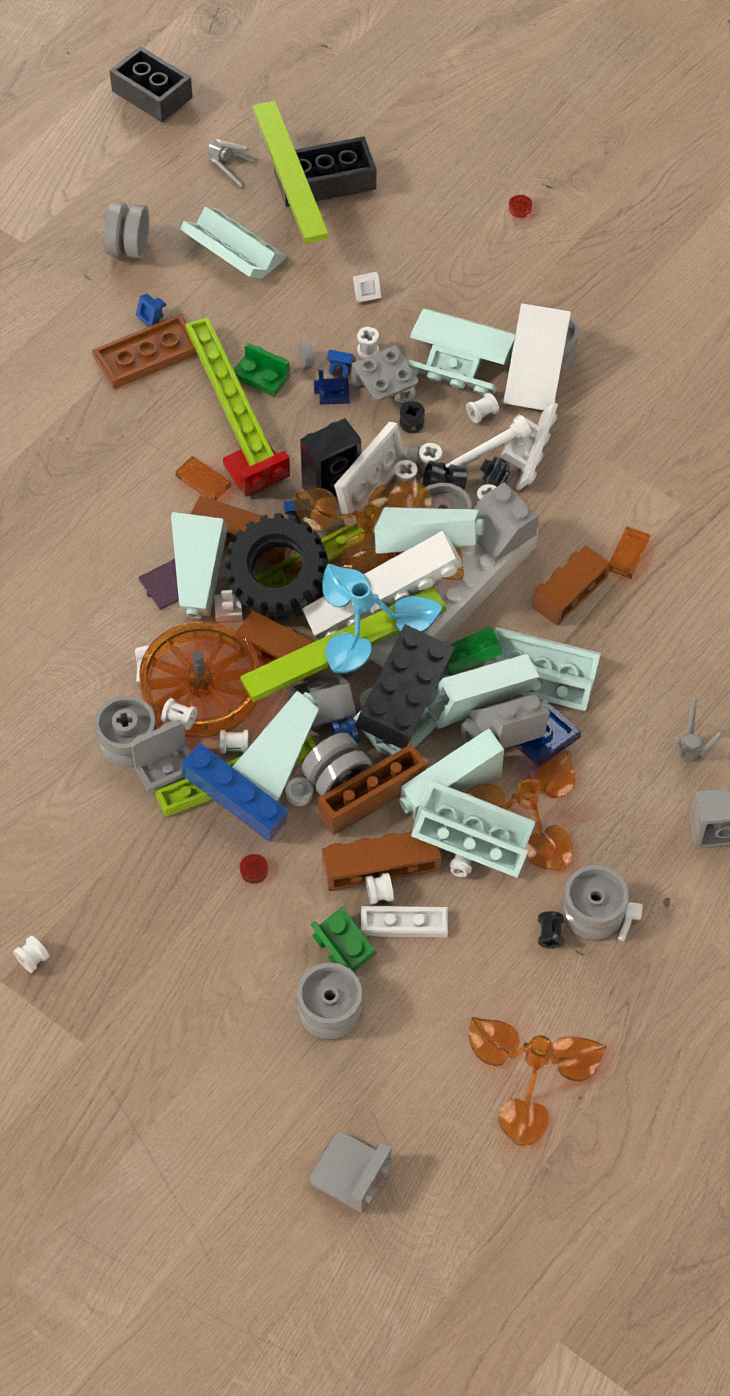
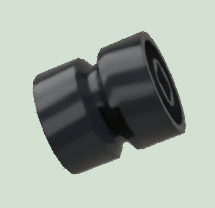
M430 460L424 471L422 490L436 483H451L465 490L467 469L466 467L453 464L446 467V464L443 462Z

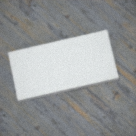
M521 303L504 404L545 410L550 404L555 402L571 316L570 311Z
M389 421L334 485L345 525L351 527L355 525L396 476L394 473L395 465L401 460H406L397 423Z

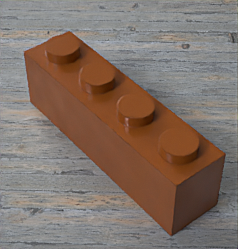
M199 496L190 513L191 515L224 519L228 527L224 547H228L230 542L235 543L236 538L234 535L239 529L244 532L247 529L245 525L247 522L253 520L254 523L261 521L259 516H262L203 496ZM276 547L267 550L260 557L271 563H281L289 558L293 549Z
M410 744L317 798L318 815L331 833L335 835L401 796V786L425 771L427 763L414 746Z
M412 831L402 834L389 833L375 839L361 838L348 844H331L326 848H322V863L328 890L333 891L366 885L365 877L373 876L378 878L384 873H389L392 880L440 871L441 855L439 847L412 837Z

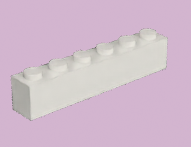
M441 531L365 573L364 576L371 586L372 593L378 594L379 599L389 607L418 590L430 588L436 580L442 577L452 576L463 564L451 539ZM322 597L303 608L312 632L318 639H322L355 623L352 601L347 606L338 608L330 605L325 597ZM375 602L369 611L360 613V620L383 609Z

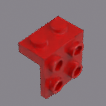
M271 447L273 456L249 466L242 449L225 456L223 458V465L245 497L290 477V457L285 450L276 454Z

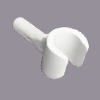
M149 646L135 649L137 684L143 683V662L152 661Z
M631 902L627 905L624 923L617 938L618 940H625L632 919L641 920L642 904Z

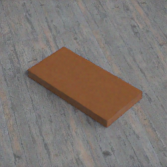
M181 314L92 350L95 360L113 389L197 355L186 331V321Z

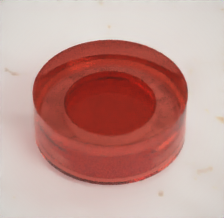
M525 195L513 196L509 200V213L517 218L527 217L532 212V200Z
M249 854L241 860L239 868L240 875L244 881L257 884L267 877L268 863L263 856Z

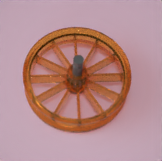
M199 621L173 627L157 637L148 647L142 658L139 679L143 700L153 709L156 722L162 726L166 723L161 721V715L167 700L170 698L178 700L189 693L183 706L190 708L195 697L201 698L204 719H195L190 730H184L185 736L203 738L220 735V730L228 732L248 718L258 700L252 702L245 689L226 682L240 680V676L259 668L257 654L253 646L242 634L219 623ZM195 641L196 651L192 654L193 663H191L177 646ZM198 641L216 642L206 662H204L203 653L198 649ZM223 644L236 650L212 665ZM171 650L186 668L163 661L160 658ZM242 658L246 660L250 667L223 671ZM153 668L175 675L174 677L150 679ZM178 687L157 701L151 693V690ZM215 690L242 700L231 709ZM210 695L225 713L206 718L204 697Z

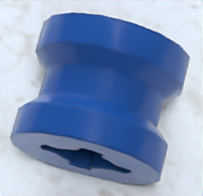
M352 717L346 718L345 722L330 723L332 735L348 733L357 744L360 743L358 730Z

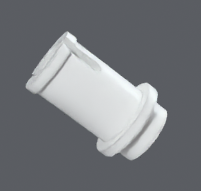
M456 854L449 864L451 873L458 877H466L472 870V860Z

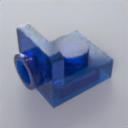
M318 370L319 379L314 380V395H319L320 405L350 404L349 379H324L323 370Z

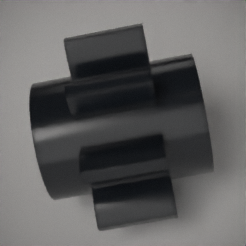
M494 456L492 461L485 459L480 468L484 473L482 479L496 487L504 482L508 485L513 476L509 471L511 465L497 456Z

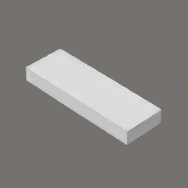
M361 906V931L365 937L448 938V907Z

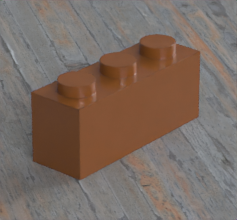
M587 545L579 552L575 551L562 568L558 567L545 584L541 583L533 593V609L558 626L608 578L610 562Z
M253 610L235 632L236 648L266 664L315 642L312 638H305L297 634L289 626H282L274 622L269 616L259 614ZM308 677L300 680V682L306 681Z

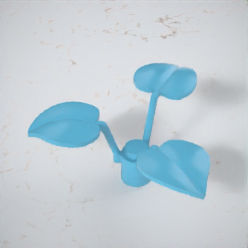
M327 564L322 584L326 601L338 608L345 607L352 601L355 612V635L340 633L332 637L327 643L325 653L331 670L336 673L352 672L362 667L369 660L372 653V645L368 639L359 638L360 613L369 611L375 602L391 618L396 619V626L400 631L404 624L421 632H425L432 626L442 611V605L431 599L409 596L395 603L396 613H394L379 599L378 594L372 593L370 584L361 572Z

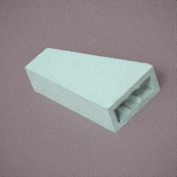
M384 507L375 526L376 553L407 551L441 531L451 539L454 547L476 545L479 535H483L484 521L479 519V510Z
M172 512L171 522L179 606L183 613L190 618L201 619L202 616L210 617L228 527L224 519Z
M524 654L442 678L428 702L427 708L438 729L469 717V711L509 700L530 691L539 678L537 667L531 662L529 656Z
M297 691L232 768L279 802L318 715L319 708L316 707L318 702L307 692L302 695Z
M490 729L485 730L402 785L401 798L399 799L402 809L406 814L410 813L414 820L416 819L420 802L430 779L469 794L501 778L504 756L503 747Z

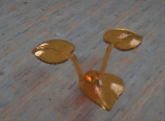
M408 481L396 486L390 492L388 507L431 509L432 499L429 491L423 484L417 481ZM361 532L353 536L346 543L341 554L340 566L369 572L387 562V559H393L405 551L376 553L375 533ZM455 547V550L463 564L462 553L459 547ZM463 566L458 568L457 572L452 576L442 577L441 579L462 580L464 578Z
M404 484L381 485L372 491L368 499L369 504L360 512L355 510L352 513L334 515L338 509L337 500L331 492L321 488L296 493L294 495V507L301 522H307L311 525L313 531L318 532L328 530L332 519L342 520L355 517L357 525L365 530L366 533L362 541V547L354 546L348 550L344 558L345 568L357 570L364 575L387 562L385 553H376V545L367 547L372 528L376 526L384 507L411 508L414 487Z
M569 751L551 754L535 763L529 771L528 779L518 785L517 794H512L511 799L505 804L503 791L493 784H480L466 792V794L504 809H509L515 801L523 809H532L539 833L532 834L529 837L525 847L528 851V859L534 865L544 869L562 871L568 867L572 857L570 836L558 825H551L543 830L537 805L540 801V795L544 792L549 797L560 798L572 791L575 784V772Z
M472 1017L469 1026V1040L472 1050L482 1062L492 1066H500L506 1061L507 1056L516 1058L526 1052L525 1060L533 1068L525 1102L515 1098L507 1100L502 1104L498 1113V1122L502 1131L516 1145L529 1146L537 1142L546 1132L549 1123L547 1109L542 1104L530 1103L538 1070L544 1068L550 1059L552 1064H558V1070L563 1077L572 1081H585L596 1072L606 1051L605 1045L590 1039L568 1036L559 1038L552 1043L548 1037L543 1035L534 1036L529 1044L525 1042L523 1047L517 1050L519 1036L511 1025L499 1020Z

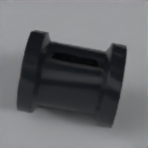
M555 911L540 913L538 915V922L541 924V936L538 937V945L548 949L563 946L564 938L561 936V924L564 922L563 914Z

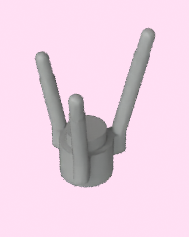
M219 138L213 139L208 146V155L212 157L210 162L216 164L240 188H243L244 184L221 161L229 160L231 155L251 162H256L257 159L234 150L248 151L247 146L223 141Z
M692 697L686 736L682 740L679 736L675 738L677 757H682L684 760L691 762L696 761L700 756L706 757L711 747L722 737V733L718 732L703 746L702 739L694 734L697 708L696 697Z

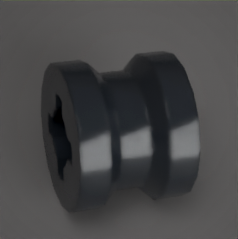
M409 401L401 406L399 424L403 431L417 433L424 428L425 409L422 404Z

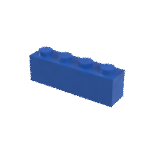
M201 743L182 762V776L268 842L287 822L288 809Z

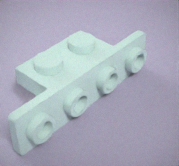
M433 344L426 365L405 359L416 376L418 373L427 375L426 378L434 382H441L442 379L450 382L451 386L458 389H464L466 386L474 389L473 392L482 396L488 392L493 395L496 393L494 384L475 379L481 361L479 357Z

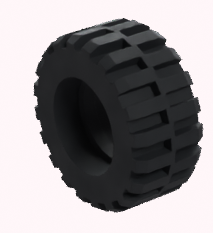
M275 513L274 518L270 519L267 514L259 516L261 521L254 523L253 520L245 524L247 529L244 532L239 529L234 535L236 541L235 543H229L227 548L229 556L225 557L227 580L235 596L244 608H249L250 612L253 610L259 614L269 616L272 620L274 616H279L281 621L288 620V615L293 613L296 617L303 615L302 609L315 602L316 598H322L323 576L329 560L320 536L316 531H312L311 525L307 522L300 523L298 517L292 515L285 519L283 513ZM276 547H287L298 552L302 559V569L291 583L282 587L271 588L263 586L256 581L253 568L257 559L264 552Z

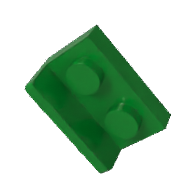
M247 343L244 346L245 356L233 369L238 380L275 397L290 378L289 361L282 356H277L264 350L260 346Z
M487 627L448 644L455 648L450 656L447 667L452 676L501 655L502 648L493 627Z
M343 907L334 912L321 924H318L316 921L310 924L315 930V933L312 935L322 949L327 947L331 952V955L328 957L331 963L341 964L355 972L377 954V951Z

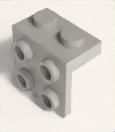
M396 345L352 363L351 382L355 388L364 385L375 402L383 401L418 384V378Z
M181 720L167 722L157 730L140 734L130 743L135 771L149 795L155 793L154 791L185 779L182 776V762L191 752L186 745L184 725Z
M337 1132L311 1174L310 1184L362 1213L366 1204L373 1202L379 1190L377 1185L382 1176L387 1177L393 1166L394 1160L391 1159L392 1148L380 1142L375 1150L343 1132Z

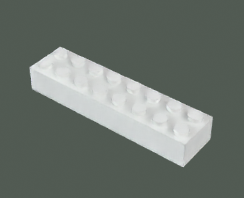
M538 528L537 535L498 561H495L478 543L476 545L455 547L463 566L458 568L457 572L452 576L442 577L431 586H434L447 606V611L440 614L432 626L423 633L444 642L536 548ZM418 590L410 596H414L424 590ZM399 634L372 646L370 659L383 667Z

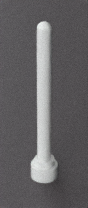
M520 416L513 420L510 429L446 464V467L450 464L465 466L514 437L517 439L520 437L525 438L532 434L530 426L525 418ZM423 478L420 479V485H421V486H422Z

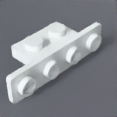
M555 402L550 404L541 413L537 425L525 418L532 434L525 438L520 437L517 439L514 437L504 445L500 457L521 469L515 489L519 491L524 486L531 485L536 478L537 472H535V468L543 458V446L546 445L551 435L548 433L549 429L557 419L555 412L558 404ZM520 414L517 415V416L514 418V420L517 419V418H519L521 415H520Z

